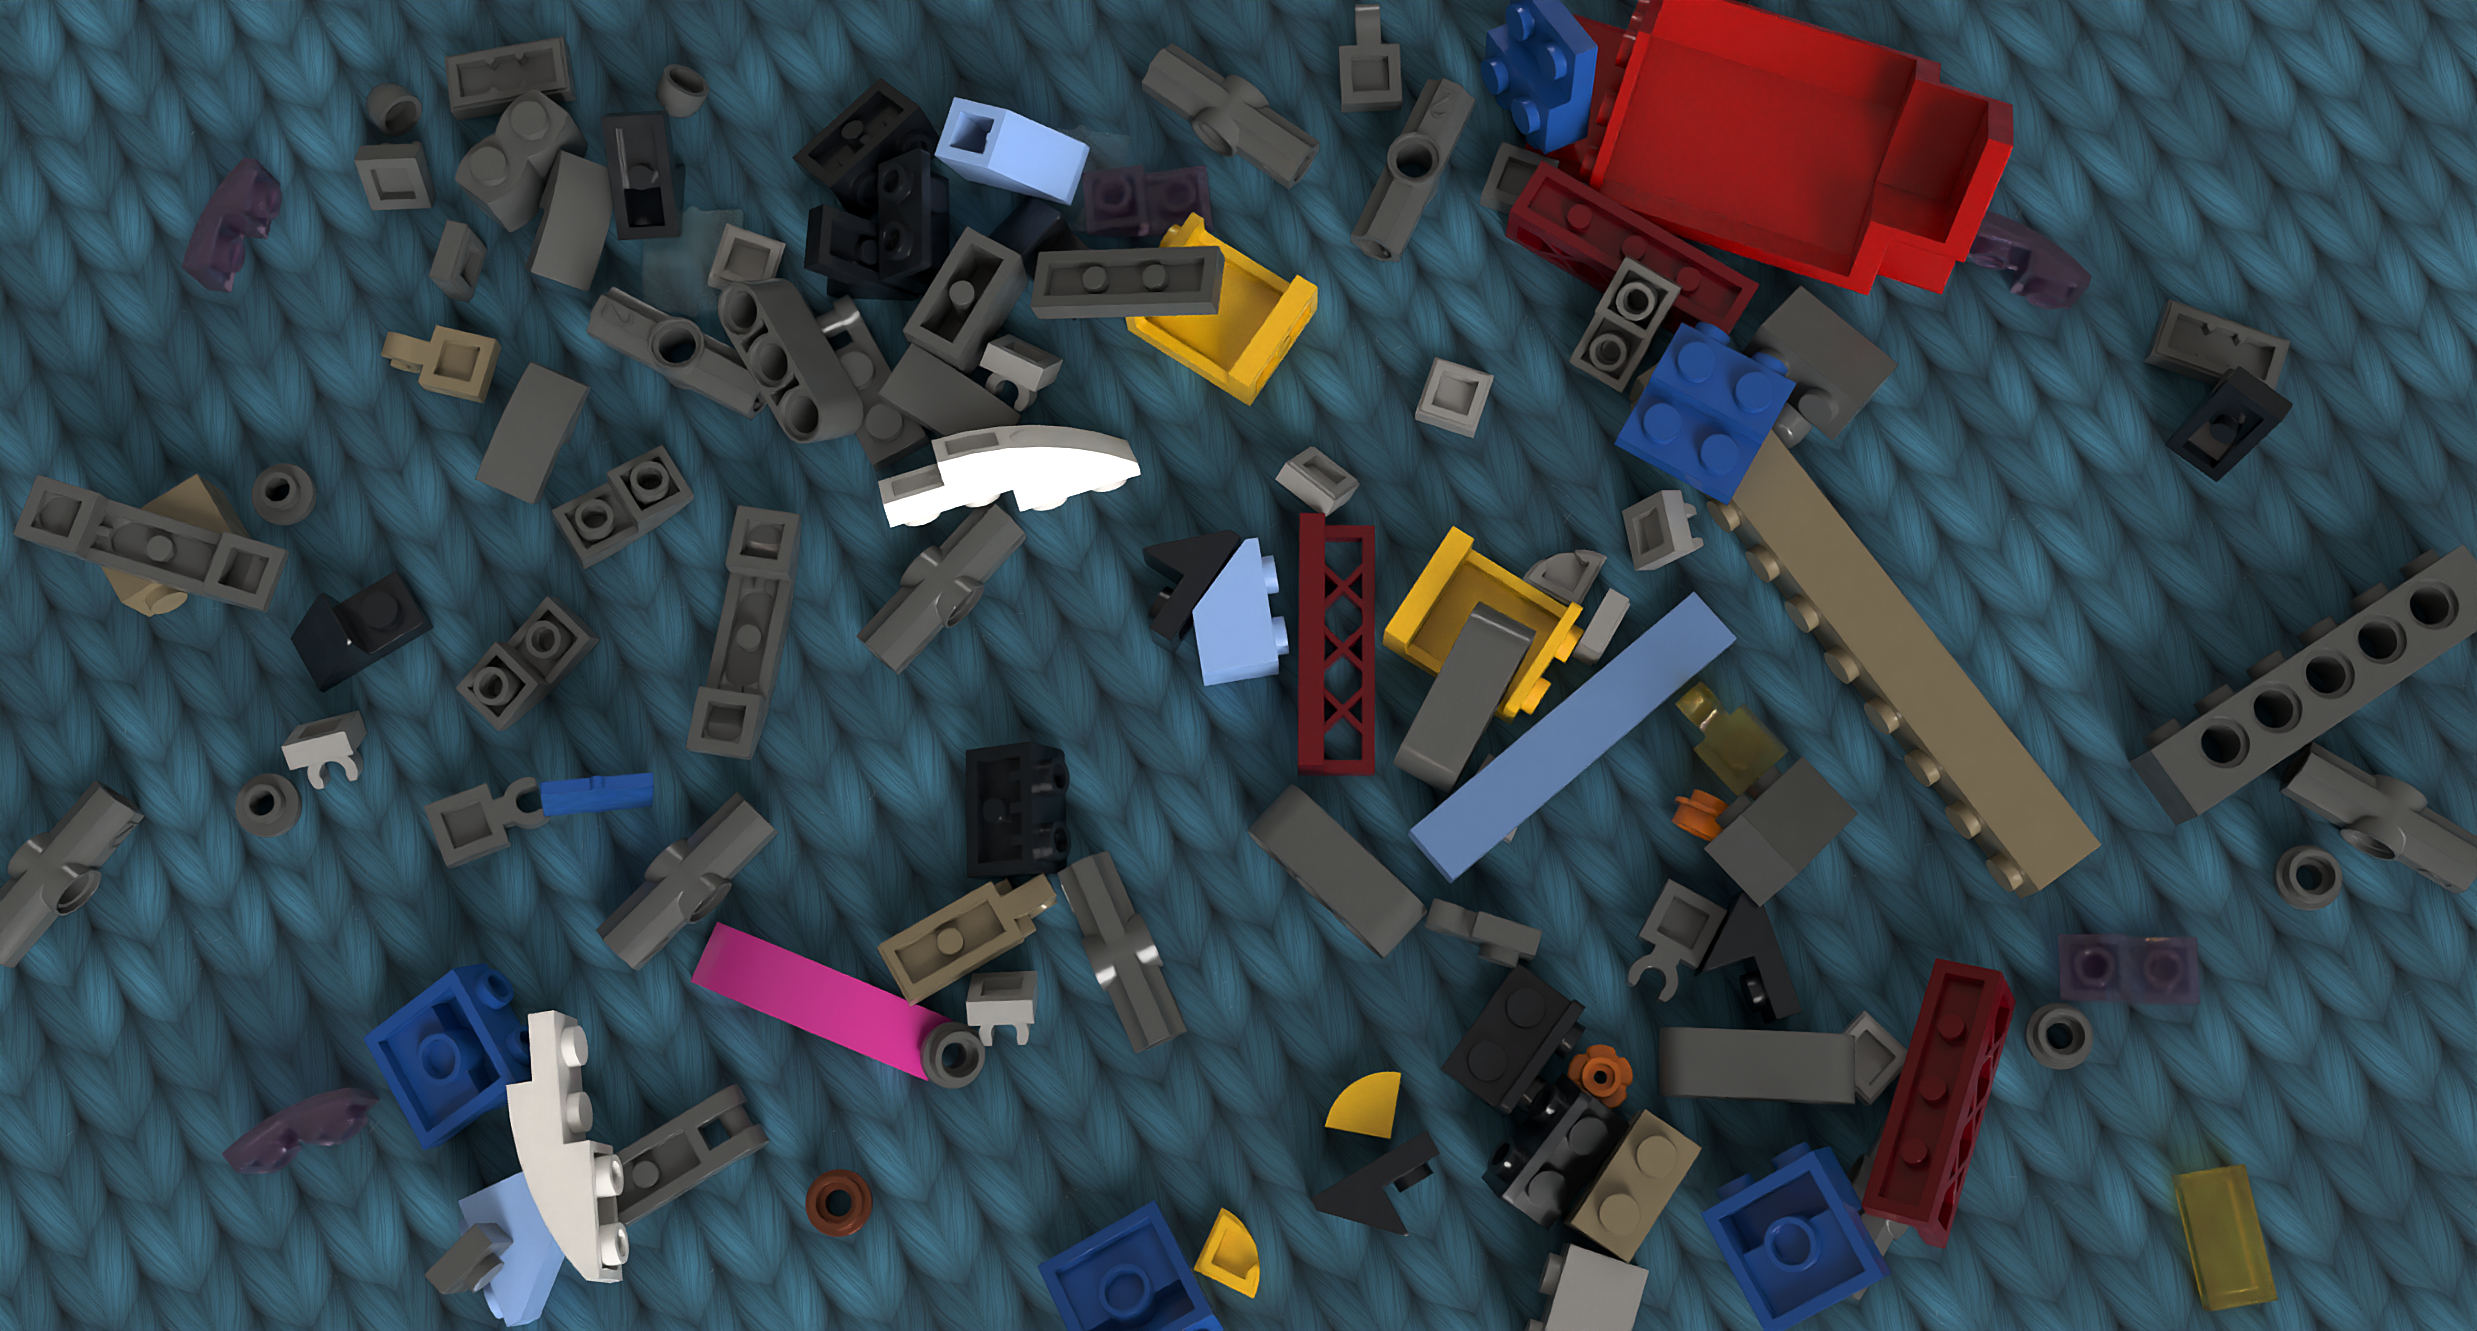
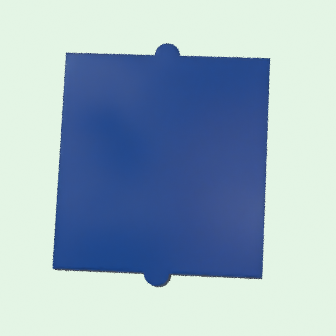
M653 772L540 782L544 816L589 812L601 813L611 810L652 807Z

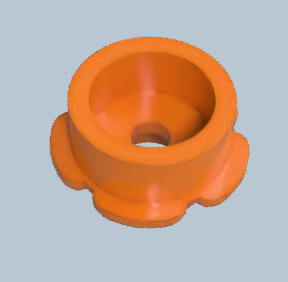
M1694 789L1690 799L1683 796L1675 798L1674 802L1679 804V807L1671 822L1676 826L1708 842H1711L1723 831L1714 820L1729 807L1727 803L1697 789Z
M1604 1044L1589 1046L1583 1055H1575L1570 1061L1567 1070L1568 1077L1610 1109L1618 1107L1627 1098L1626 1088L1633 1082V1072L1628 1060L1624 1057H1618L1614 1048ZM1597 1071H1602L1606 1075V1081L1603 1084H1598L1594 1080V1074Z

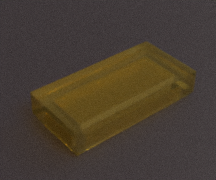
M2245 1164L2171 1175L2203 1310L2216 1311L2278 1300Z

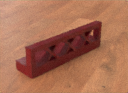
M1543 160L1509 212L1505 237L1605 294L1627 255L1683 286L1661 326L1674 335L1682 322L1692 328H1695L1699 322H1705L1720 328L1730 336L1760 285Z
M1300 513L1298 776H1374L1375 525H1325V513ZM1325 542H1362V564L1344 581L1325 564ZM1361 577L1362 599L1350 589ZM1325 578L1336 588L1326 599ZM1342 596L1362 614V625L1344 643L1325 626V612ZM1361 638L1362 661L1350 650ZM1325 640H1327L1336 650L1324 661ZM1342 657L1362 675V687L1344 705L1324 687V674ZM1324 700L1336 711L1325 723ZM1360 701L1361 723L1349 712ZM1342 718L1361 736V760H1324V736Z
M1939 958L1935 959L1861 1204L1868 1215L1913 1226L1925 1244L1943 1249L1947 1245L2016 1005V1001L2002 971Z

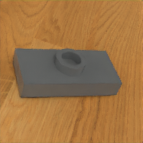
M563 36L444 57L450 108L458 121L504 113L515 99L535 88L555 103L576 100L569 45Z
M2169 299L2161 308L2144 362L2212 386L2228 369L2235 370L2238 366H2241L2275 391L2290 341Z

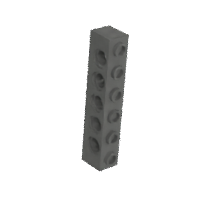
M2462 544L2441 557L2432 547L2398 569L2405 580L2392 589L2388 590L2381 581L2349 601L2348 605L2354 611V614L2339 624L2329 615L2296 636L2303 647L2289 657L2285 658L2282 652L2277 649L2246 669L2245 672L2252 681L2236 692H2233L2226 683L2197 701L2193 706L2200 715L2189 723L2181 726L2174 717L2144 736L2141 740L2148 750L2129 762L2173 823L2179 825L2201 815L2477 631V560L2466 546ZM2410 600L2418 603L2423 608L2426 614V624L2414 617L2410 609ZM2359 633L2372 641L2375 647V658L2366 655L2360 648L2358 642ZM2307 667L2316 670L2323 678L2325 686L2323 693L2318 692L2309 684L2306 677ZM2255 700L2264 703L2270 709L2273 715L2272 728L2263 725L2255 716ZM2203 734L2214 738L2218 742L2222 752L2220 763L2209 759L2203 752L2201 746Z

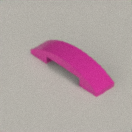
M719 922L716 923L690 982L926 1081H929V1079L923 1072L920 1063L922 1043L928 1033L936 1026L946 1022H954V1020L915 1004L910 1007L907 1001L901 997Z

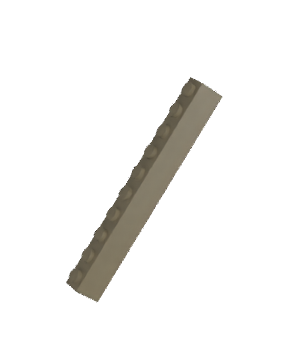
M1658 363L1637 377L1629 399L1632 401L1630 404L1631 412L1646 388ZM1771 429L1728 505L1705 494L1709 500L1707 502V509L1711 517L1725 532L1730 533L1733 531L1748 549L1745 556L1756 575L1764 582L1773 581L1787 599L1784 603L1785 609L1795 625L1805 633L1812 631L1826 649L1824 658L1834 675L1845 684L1851 682L1866 700L1864 710L1873 725L1885 735L1891 733L1907 753L1904 756V761L1912 775L1922 785L1926 787L1932 785L1948 805L1945 808V814L1955 830L1964 838L1971 839L1973 837L1989 858L1985 863L1994 880L2006 891L2012 892L2014 890L2020 899L2042 890L2100 847V842Z

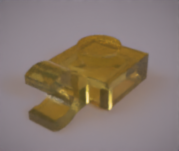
M1702 681L1676 703L1681 712L1707 736L1693 750L1737 797L1789 751L1744 703L1729 715L1717 696Z

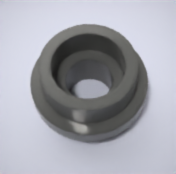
M289 463L276 464L265 469L255 480L251 492L252 504L256 512L272 524L291 525L307 518L315 507L316 485L312 477L299 466ZM284 484H289L290 490L287 497L275 502L274 496L277 490Z
M262 774L252 778L241 788L235 802V813L240 825L247 832L262 838H274L285 834L298 822L302 812V797L299 789L292 781L277 774ZM272 794L274 797V807L268 814L261 816L258 811L259 803L264 796Z
M2299 845L2286 850L2279 856L2273 868V884L2278 895L2288 905L2299 910L2312 911L2328 906L2337 898L2342 887V871L2336 859L2326 850L2314 845ZM2299 867L2307 869L2312 874L2313 886L2310 890L2302 888L2297 881L2296 873Z
M2051 1003L2039 1007L2029 1016L2024 1028V1041L2030 1055L2038 1063L2050 1069L2064 1070L2079 1065L2088 1057L2093 1045V1031L2088 1019L2080 1010L2065 1003ZM2052 1024L2060 1026L2066 1034V1043L2061 1049L2054 1048L2047 1040V1030Z
M946 1022L933 1028L925 1037L920 1050V1063L927 1078L933 1083L949 1089L960 1088L972 1082L982 1070L985 1061V1047L980 1040L978 1032L960 1022ZM955 1042L959 1050L958 1057L953 1064L946 1066L942 1060L943 1050L948 1044Z

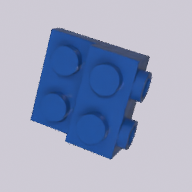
M1510 0V5L1506 7L1505 11L1507 24L1487 31L1485 59L1482 60L1480 66L1481 75L1488 91L1496 95L1497 104L1501 108L1511 111L1515 125L1522 134L1526 135L1527 143L1531 147L1547 154L1587 138L1598 46L1560 0Z
M1682 322L1652 373L1646 388L1620 431L1614 445L1728 505L1793 391L1796 382L1785 377L1788 369L1775 357L1757 352L1750 359L1728 347L1731 342L1730 337L1720 328L1705 322H1699L1695 328H1692Z
M487 963L453 968L363 1037L423 1150L441 1146L484 1113L503 1108L507 1105L506 1085L532 1081L529 1026L519 1023L509 1005V1002L514 997L511 983L501 972L489 969Z
M1803 1142L1786 1150L1770 1160L1776 1170L1774 1173L1755 1182L1751 1173H1748L1725 1184L1715 1191L1720 1203L1700 1213L1764 1331H1784L1892 1274L1857 1212L1863 1209L1861 1206L1862 1202L1830 1146L1811 1151L1807 1142Z
M1155 1200L1037 1266L1068 1331L1224 1330L1202 1285L1189 1265L1161 1208Z

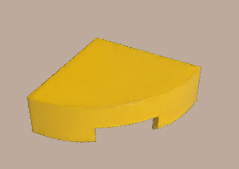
M1375 1073L1352 1083L1334 1102L1328 1114L1325 1128L1390 1139L1401 1073Z
M1221 1208L1194 1270L1254 1299L1260 1279V1259L1257 1246L1246 1226L1234 1214Z

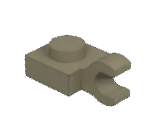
M436 325L431 342L396 332H388L381 355L392 359L390 365L394 368L420 373L418 383L424 390L484 404L502 346L494 338Z

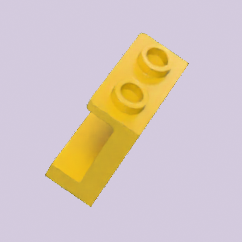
M1192 212L1182 227L1174 224L1167 231L1158 248L1219 246L1225 257L1218 314L1125 317L1127 329L1246 405L1251 406L1316 312L1318 287L1298 274L1290 284L1209 234L1205 230L1204 218Z
M1452 526L1385 628L1382 645L1436 678L1465 622L1479 601L1537 631L1534 641L1495 713V716L1511 725L1520 710L1532 715L1551 685L1549 681L1542 678V675L1555 657L1565 663L1578 644L1585 630L1575 624L1583 607L1573 601L1569 607H1565L1472 549L1474 538Z

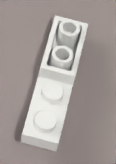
M1020 425L966 431L931 440L937 460L936 464L878 481L890 526L894 527L903 523L907 526H919L933 521L942 511L964 504L968 507H980L997 500L1001 493L1013 490L1020 512L1031 508L1037 511L1049 510L1063 504L1067 497L1088 490L1095 492L1114 490L1122 486L1127 481V478L1140 475L1141 473L1138 462L1126 440L1099 432L1071 427Z
M555 1010L528 1014L532 1081L506 1085L510 1123L518 1158L527 1185L545 1225L564 1255L586 1281L606 1283L623 1281L621 1264L626 1263L628 1259L629 1242L624 1225L618 1222L616 1195H620L623 1190V1169L619 1157L613 1154V1146L586 1140V1132L591 1130L593 1123L590 1099L587 1093L582 1091L581 1066L586 1064L588 1058L586 1035L582 1027L578 1025L576 1018Z

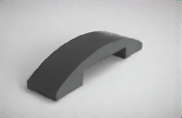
M38 474L13 532V535L21 539L124 574L201 597L262 612L268 611L290 553L286 549L224 531L221 534L107 499L100 493Z
M737 506L725 562L726 567L730 571L706 687H698L686 743L688 751L752 760L769 711L788 630L799 556L802 521L800 514Z

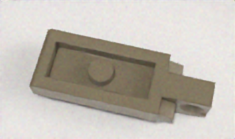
M1044 873L1016 889L1012 888L1008 879L995 885L990 881L877 946V950L911 1007L1024 942V938L1036 931V927L1031 919L1057 904V895Z

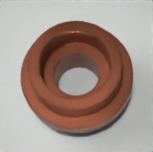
M845 1169L827 1171L817 1177L811 1184L805 1201L806 1213L812 1225L825 1235L833 1237L851 1235L860 1230L871 1215L873 1208L871 1189L865 1179L853 1171ZM838 1190L846 1191L852 1201L850 1210L843 1216L835 1215L829 1205L831 1196Z

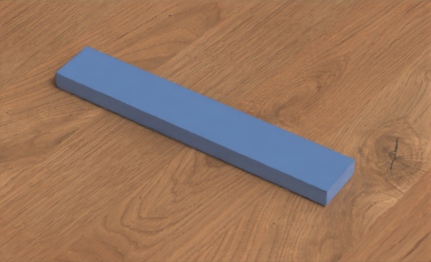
M1695 592L1691 593L1422 819L1407 835L1451 884L1730 647L1737 639L1736 636Z

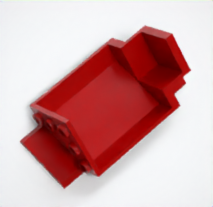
M1638 0L1626 30L1572 13L1574 18L1598 46L1587 138L1547 154L1531 147L1528 143L1525 146L1526 150L1560 161L1558 169L1582 183L1588 184L1590 188L1671 234L1864 295H1869L1876 275L1942 295L1956 260L1965 263L2014 147L2012 104L1941 83V63L1735 0Z

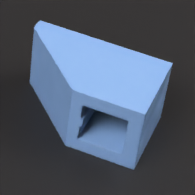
M954 97L935 156L966 180L1071 206L1090 147L1083 142L1008 109Z
M1258 537L1244 540L1192 610L1204 686L1279 674L1278 655L1289 654L1284 617L1271 618L1267 595L1279 593L1273 555L1261 557Z
M521 1171L458 1201L464 1218L459 1220L461 1237L475 1223H497L514 1241L499 1257L505 1263L503 1268L483 1287L489 1308L497 1318H504L507 1327L528 1324L540 1318L565 1257L545 1225L530 1193L524 1173Z

